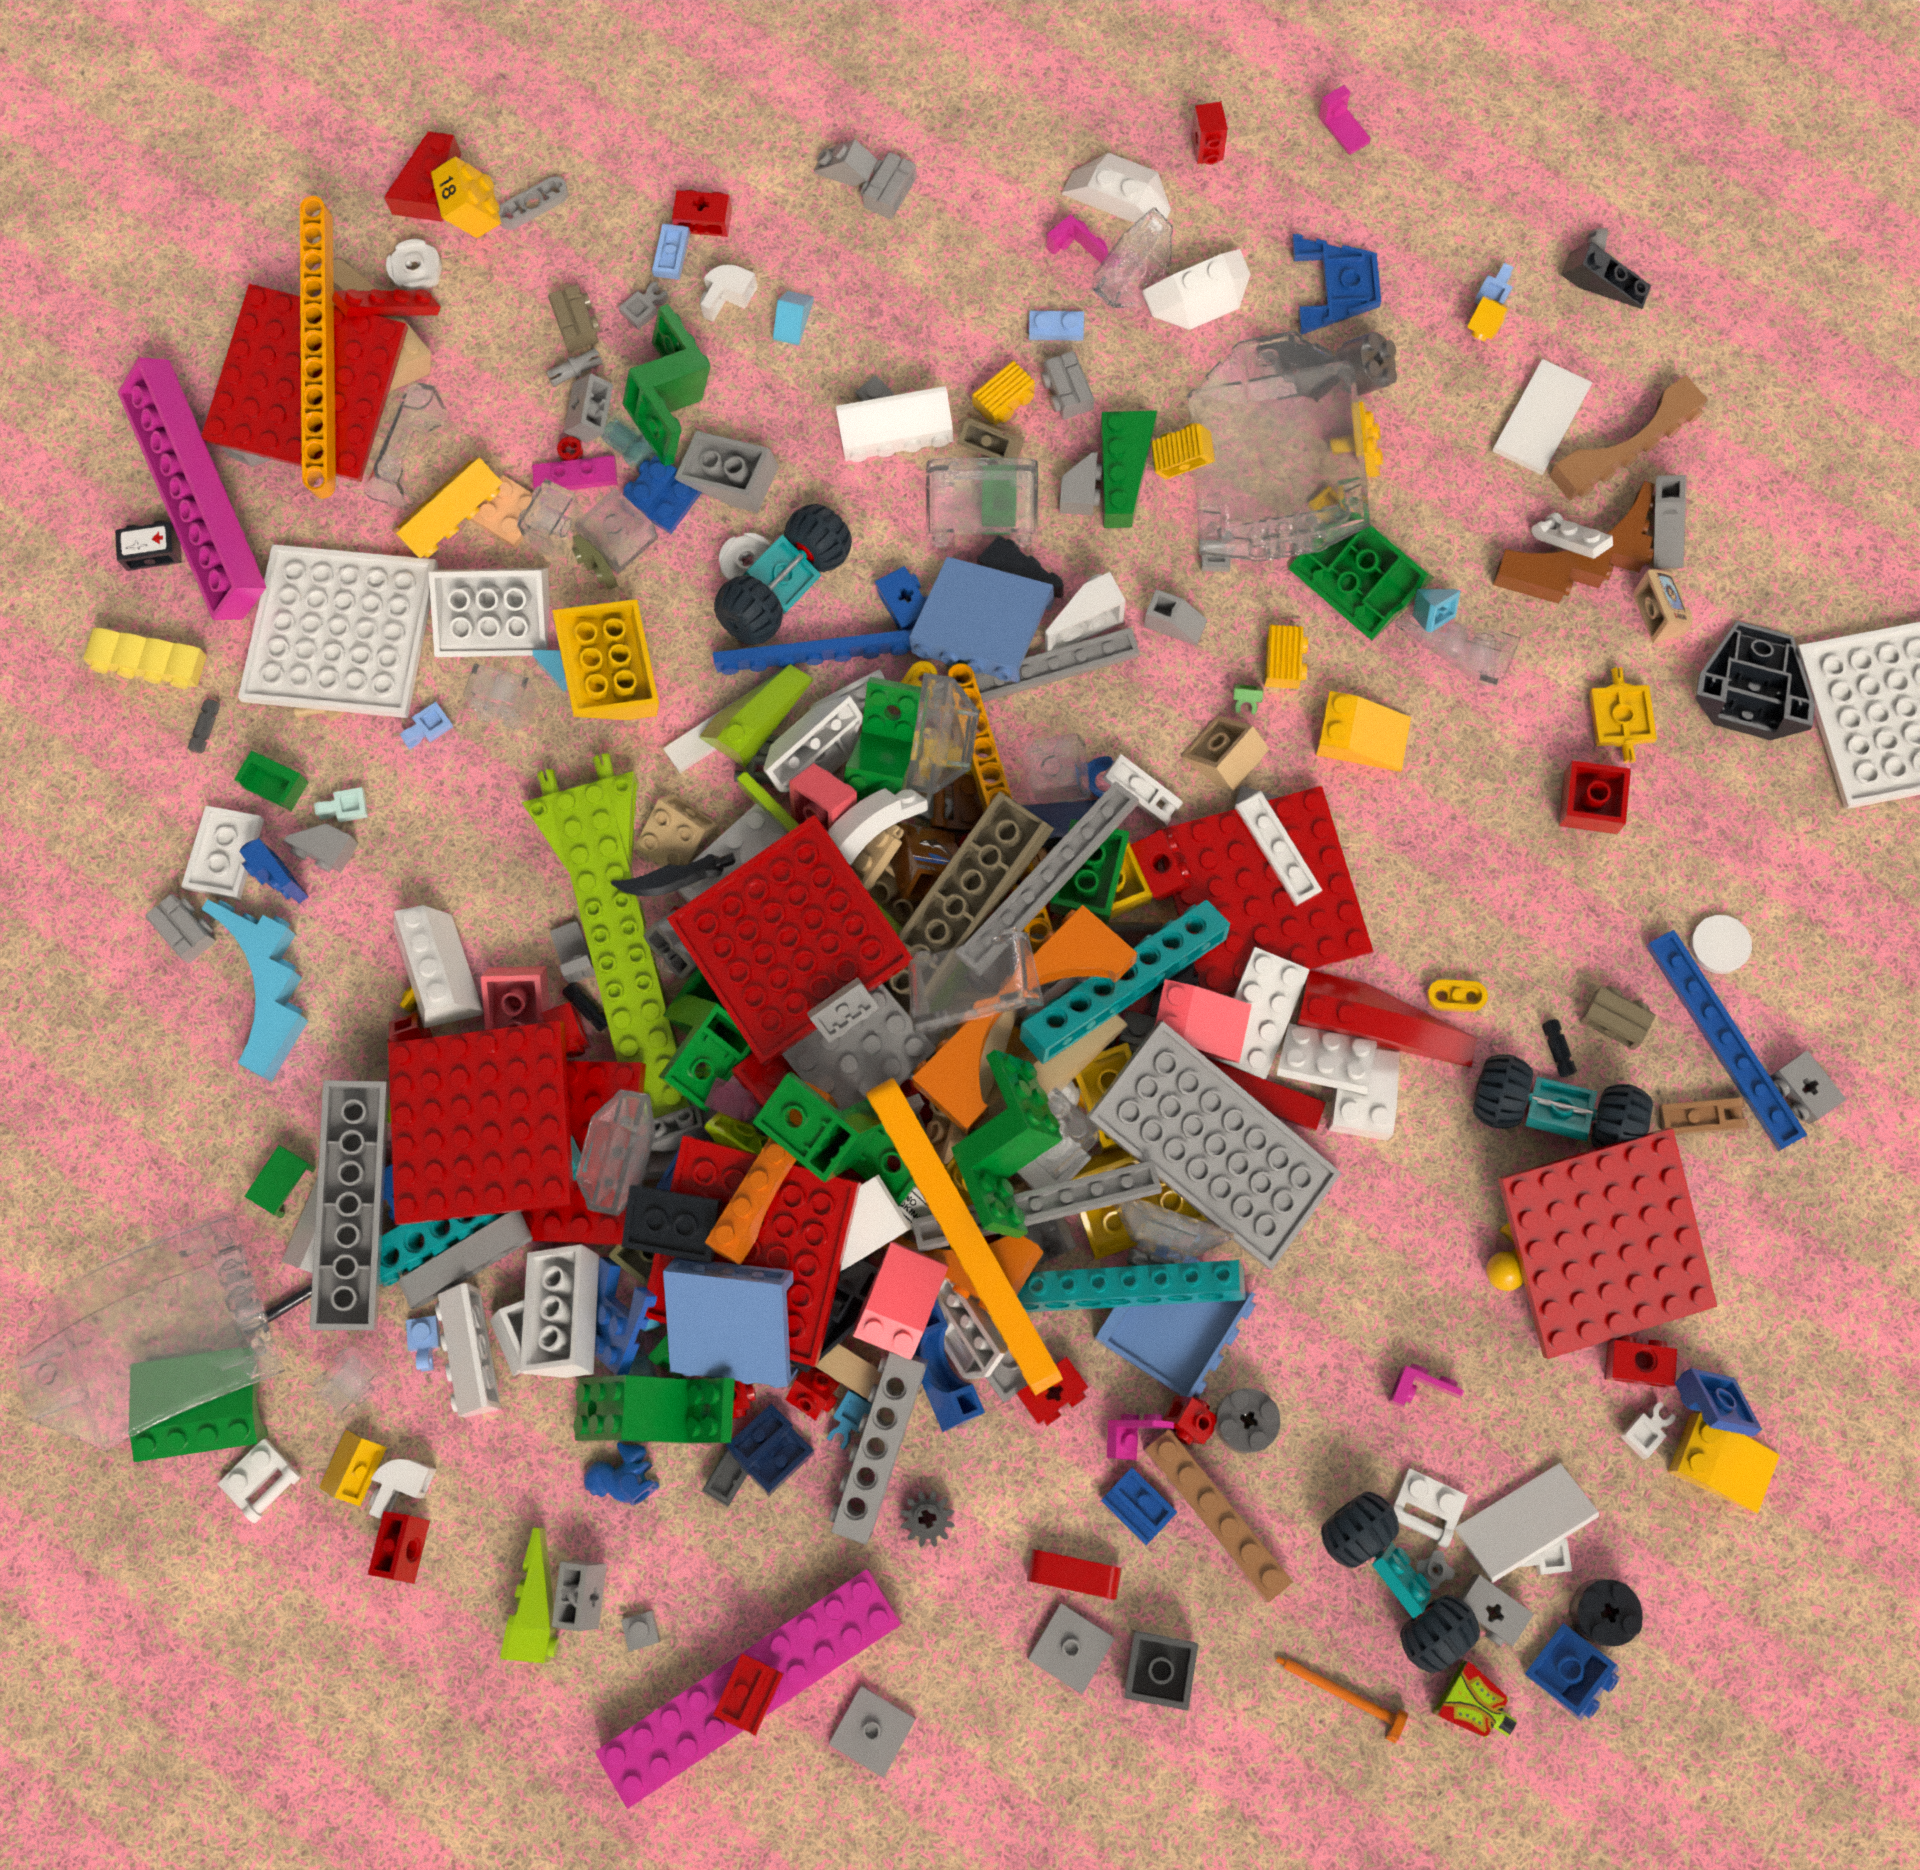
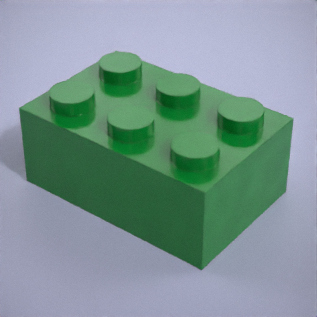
M1071 819L1068 832L1079 820ZM1115 829L1052 897L1050 912L1066 916L1071 910L1077 911L1084 905L1105 925H1109L1127 850L1129 831Z

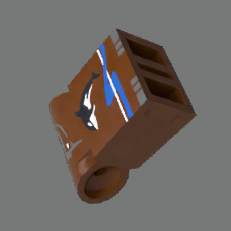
M898 822L896 825L904 830L903 835L899 839L902 844L890 860V864L901 898L922 902L959 849L957 844L954 843L955 834L953 831Z

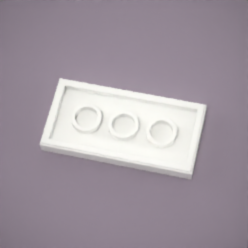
M1542 359L1492 452L1543 475L1593 382Z
M1559 1463L1455 1527V1531L1493 1583L1598 1518L1599 1512L1562 1464Z

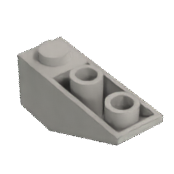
M1686 475L1656 476L1654 569L1684 567L1687 503Z

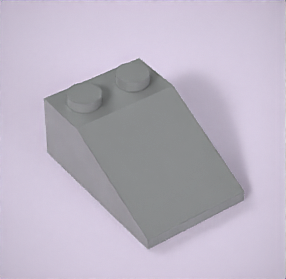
M696 431L675 475V479L732 507L758 513L779 465L770 448Z

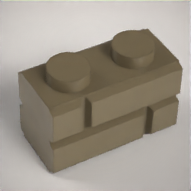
M575 284L564 288L563 291L558 290L549 293L548 298L568 352L598 343L599 340L596 332L601 330L596 316L590 317L588 310L592 309V305L587 292L582 294L579 285Z
M967 417L959 436L958 444L1003 463L1016 464L1025 437L986 423L978 418Z
M1599 987L1589 1002L1580 1022L1635 1050L1643 1042L1656 1014L1649 1011L1650 1007L1647 1004L1638 1000L1631 1002L1622 997L1623 993L1615 987Z

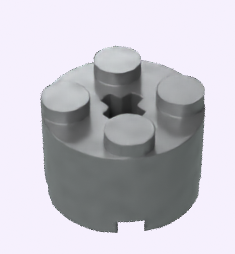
M1370 332L1342 343V347L1337 348L1334 358L1335 371L1338 379L1343 377L1346 383L1343 388L1349 394L1361 396L1396 382L1397 373L1394 357L1396 355V346L1392 340H1386L1377 332Z
M1244 1388L1232 1392L1220 1402L1215 1413L1217 1416L1215 1428L1219 1438L1225 1446L1238 1453H1254L1265 1449L1275 1440L1280 1429L1278 1406L1267 1394L1257 1389ZM1249 1413L1252 1415L1251 1420L1255 1424L1245 1429L1243 1428L1244 1422L1240 1420V1416L1244 1417Z

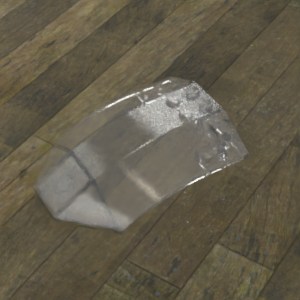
M1294 330L1238 341L1232 348V353L1224 362L1219 361L1206 375V380L1198 389H1192L1186 395L1190 424L1198 423L1211 431L1213 452L1215 454V462L1195 469L1200 555L1254 562L1274 560L1323 551L1329 546L1371 526L1364 444L1353 363L1346 359L1340 360L1333 356L1330 350L1316 342L1312 344L1306 341L1301 334Z
M233 1209L134 1246L94 1266L62 1286L14 1362L27 1416L31 1422L44 1425L56 1430L60 1434L95 1446L106 1453L134 1435L183 1411L285 1372Z

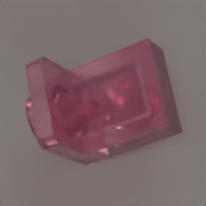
M716 1077L704 1105L743 1123L746 1117L750 1118L756 1107V1101H754L752 1092Z

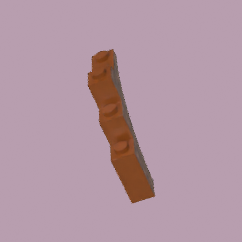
M1647 481L1643 482L1627 515L1612 530L1606 533L1613 536V546L1593 559L1569 550L1555 553H1524L1505 549L1500 559L1493 585L1559 604L1564 595L1569 596L1573 581L1599 588L1604 579H1610L1614 566L1639 573L1644 564H1650L1654 553V548L1650 547L1653 537L1646 535L1650 520H1646L1647 512H1652L1655 505V495H1652L1655 484Z

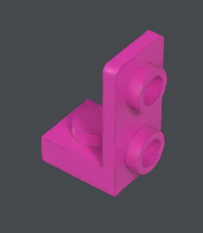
M1342 85L1322 97L1318 117L1344 150L1351 155L1368 145L1371 138L1347 109L1350 91L1345 85Z
M1071 214L1047 234V249L1053 255L1061 249L1066 250L1072 244L1073 239H1075L1102 265L1107 263L1108 247L1101 238H1096L1083 221L1076 220Z
M1411 1363L1410 1367L1404 1366L1401 1368L1388 1402L1398 1407L1405 1406L1406 1402L1411 1403L1417 1386L1413 1384L1414 1380L1455 1398L1462 1397L1464 1390L1457 1387L1458 1382L1445 1376H1440V1379H1436L1428 1375V1369Z
M1121 1414L1120 1420H1108L1106 1458L1137 1460L1138 1428L1174 1429V1422L1162 1421V1415L1144 1414L1143 1420H1139V1415Z

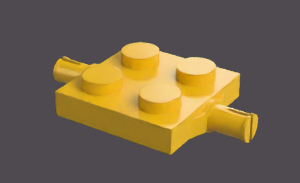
M1615 667L1610 670L1612 685L1606 688H1592L1589 692L1596 747L1612 745L1622 747L1623 763H1633L1636 761L1635 745L1654 743L1657 740L1649 685L1634 686L1625 683L1623 668L1619 667L1617 669Z

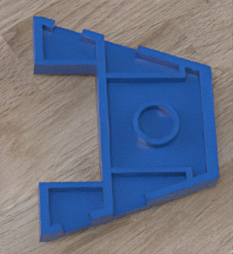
M1293 234L1294 262L1322 260L1326 305L1299 307L1300 334L1312 332L1380 307L1381 291L1377 253L1342 245V248L1328 245L1325 240L1316 239V241L1303 239V235Z
M600 1257L594 1355L615 1376L628 1375L640 1345L635 1340L639 1330L646 1329L649 1318L645 1317L648 1307L655 1306L657 1296L646 1287H635L629 1310L615 1297L621 1266L609 1257Z

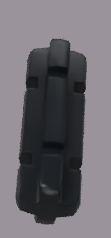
M572 982L563 989L562 994L572 1002L588 1021H591V1024L598 1031L601 1032L608 1027L606 1015L600 1012L601 1010L582 993L575 983Z
M1552 1019L1544 1022L1542 1028L1545 1036L1549 1037L1547 1042L1554 1061L1559 1064L1557 1066L1559 1075L1561 1077L1574 1075L1577 1069L1574 1061L1570 1060L1572 1055L1565 1036L1560 1033L1562 1028L1559 1020Z

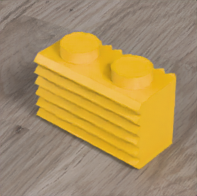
M1012 360L972 393V405L991 424L996 426L1000 422L1005 423L1012 417L1014 410L1018 406H1025L1033 399L1035 381Z
M1191 423L1186 425L1181 431L1164 433L1160 436V439L1152 440L1151 446L1155 473L1167 480L1215 462L1211 431L1201 424Z
M1269 625L1266 638L1264 687L1299 689L1301 680H1306L1307 663H1302V654H1307L1308 637L1303 636L1304 627Z

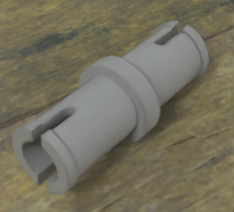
M594 347L575 358L570 356L567 358V362L546 370L548 378L559 374V376L549 380L552 386L556 387L558 384L573 377L579 378L582 376L581 373L603 364L601 357L589 361L590 358L599 354Z

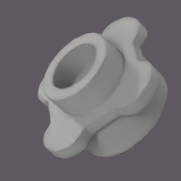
M1438 1550L1433 1551L1431 1557L1419 1560L1416 1564L1417 1571L1422 1573L1427 1579L1431 1589H1437L1441 1582L1446 1579L1451 1580L1455 1574L1454 1569L1449 1567L1444 1560V1553ZM1433 1567H1437V1568H1438V1572H1437V1573H1434V1572H1433V1570H1432Z

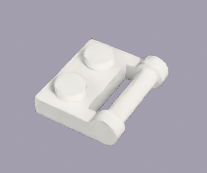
M264 1438L218 1485L242 1510L248 1520L252 1523H257L263 1516L261 1513L291 1483L295 1484L301 1478V1475ZM279 1469L282 1476L252 1504L248 1499Z
M1408 1468L1392 1507L1399 1523L1437 1540L1438 1545L1448 1548L1468 1495ZM1409 1503L1445 1520L1443 1529L1403 1511L1405 1504Z

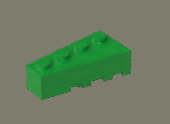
M1157 411L1102 412L1104 528H1132L1156 426Z

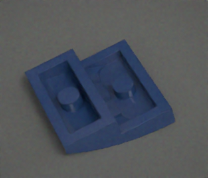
M772 1404L731 1440V1443L726 1445L727 1450L768 1496L774 1493L814 1455V1450L793 1430V1424Z

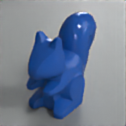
M618 1442L617 1448L624 1462L617 1469L609 1462L603 1460L594 1462L584 1474V1486L593 1496L598 1495L602 1498L608 1493L619 1502L636 1505L650 1496L660 1485L658 1482L652 1479L647 1480L645 1477V1473L653 1466L648 1461L642 1462L647 1454L646 1449L641 1445H624Z

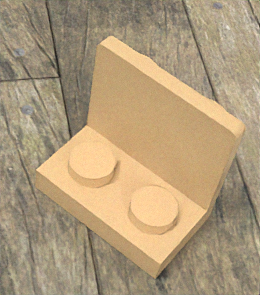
M672 794L658 799L635 847L663 867L668 864L689 865L702 839L714 835L720 824L677 795Z

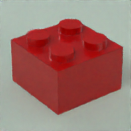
M1572 760L1565 769L1563 776L1559 826L1618 834L1626 825L1631 768Z

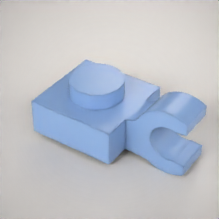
M1504 263L1496 278L1488 275L1475 297L1474 303L1479 305L1482 297L1488 296L1504 304L1513 287L1507 284L1511 277L1514 267Z
M434 702L414 715L412 719L416 724L399 735L410 750L418 745L424 737L430 743L453 728V725L439 705Z
M437 1316L406 1320L408 1351H417V1370L421 1369V1372L434 1370L432 1349L441 1347Z

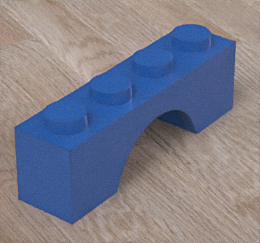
M936 1298L914 1355L929 1360L922 1385L943 1433L981 1416L985 1411L974 1385L962 1381L953 1372L948 1363L944 1349V1336L948 1324Z

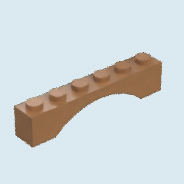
M1685 375L1663 391L1657 402L1653 419L1636 436L1608 448L1593 450L1576 449L1554 465L1549 477L1570 501L1578 495L1583 498L1594 489V484L1600 480L1602 483L1607 482L1616 474V469L1621 466L1624 468L1629 467L1637 460L1638 454L1643 451L1649 453L1660 443V439L1665 436L1668 438L1674 436L1682 428V424L1687 421L1690 424L1696 421L1703 414L1702 408L1708 399L1689 377Z
M1170 1429L1144 1450L1164 1477L1172 1484L1219 1541L1265 1602H1271L1293 1583L1292 1579Z

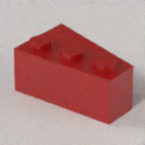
M430 131L426 133L384 196L392 215L444 221L441 217L431 172L455 156L460 159L461 151L454 135Z

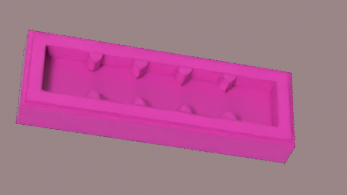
M614 455L532 465L533 484L536 494L618 485Z

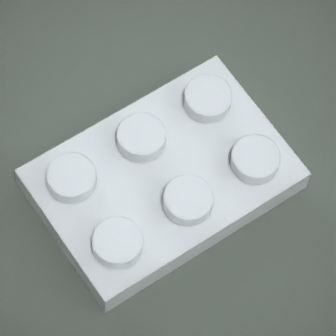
M205 806L181 887L189 891L241 900L248 872L242 865L245 859L239 851L245 843L256 840L259 837L264 819L259 815Z
M1289 1023L1277 1076L1367 1095L1377 1041Z

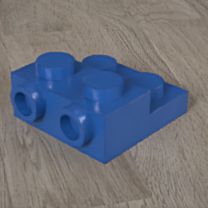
M654 456L651 461L645 460L639 468L640 476L637 480L626 484L623 490V500L628 509L672 534L702 492L677 481L675 475L678 469L672 465L665 467L658 457Z
M259 837L256 840L245 843L241 847L239 852L245 859L242 863L243 867L261 885L267 883L273 889H276L278 892L280 891L287 900L292 897L299 904L309 897L279 856Z
M1690 1368L1684 1371L1675 1382L1684 1405L1688 1409L1701 1411L1703 1420L1710 1428L1753 1437L1762 1430L1734 1377Z
M1564 1623L1525 1672L1527 1678L1549 1694L1554 1701L1579 1721L1584 1716L1590 1719L1601 1705L1597 1701L1604 1690L1610 1693L1620 1680V1677L1616 1675L1619 1671L1618 1665Z

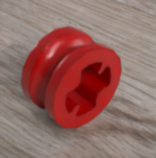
M565 437L557 445V452L562 461L582 459L584 451L577 438ZM569 446L575 450V453L572 455L565 450Z

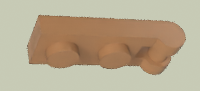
M1744 1098L1662 1104L1659 1106L1662 1129L1667 1127L1673 1128L1675 1135L1736 1131L1749 1128L1748 1119L1744 1118L1742 1108H1745ZM1724 1110H1730V1120L1725 1119Z

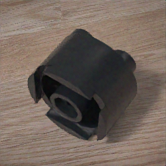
M1593 1579L1581 1584L1573 1595L1569 1606L1570 1619L1575 1630L1586 1640L1599 1645L1615 1647L1630 1642L1641 1631L1643 1620L1642 1606L1637 1595L1627 1584L1616 1580ZM1605 1607H1609L1611 1610L1607 1618L1601 1616V1612L1605 1610Z

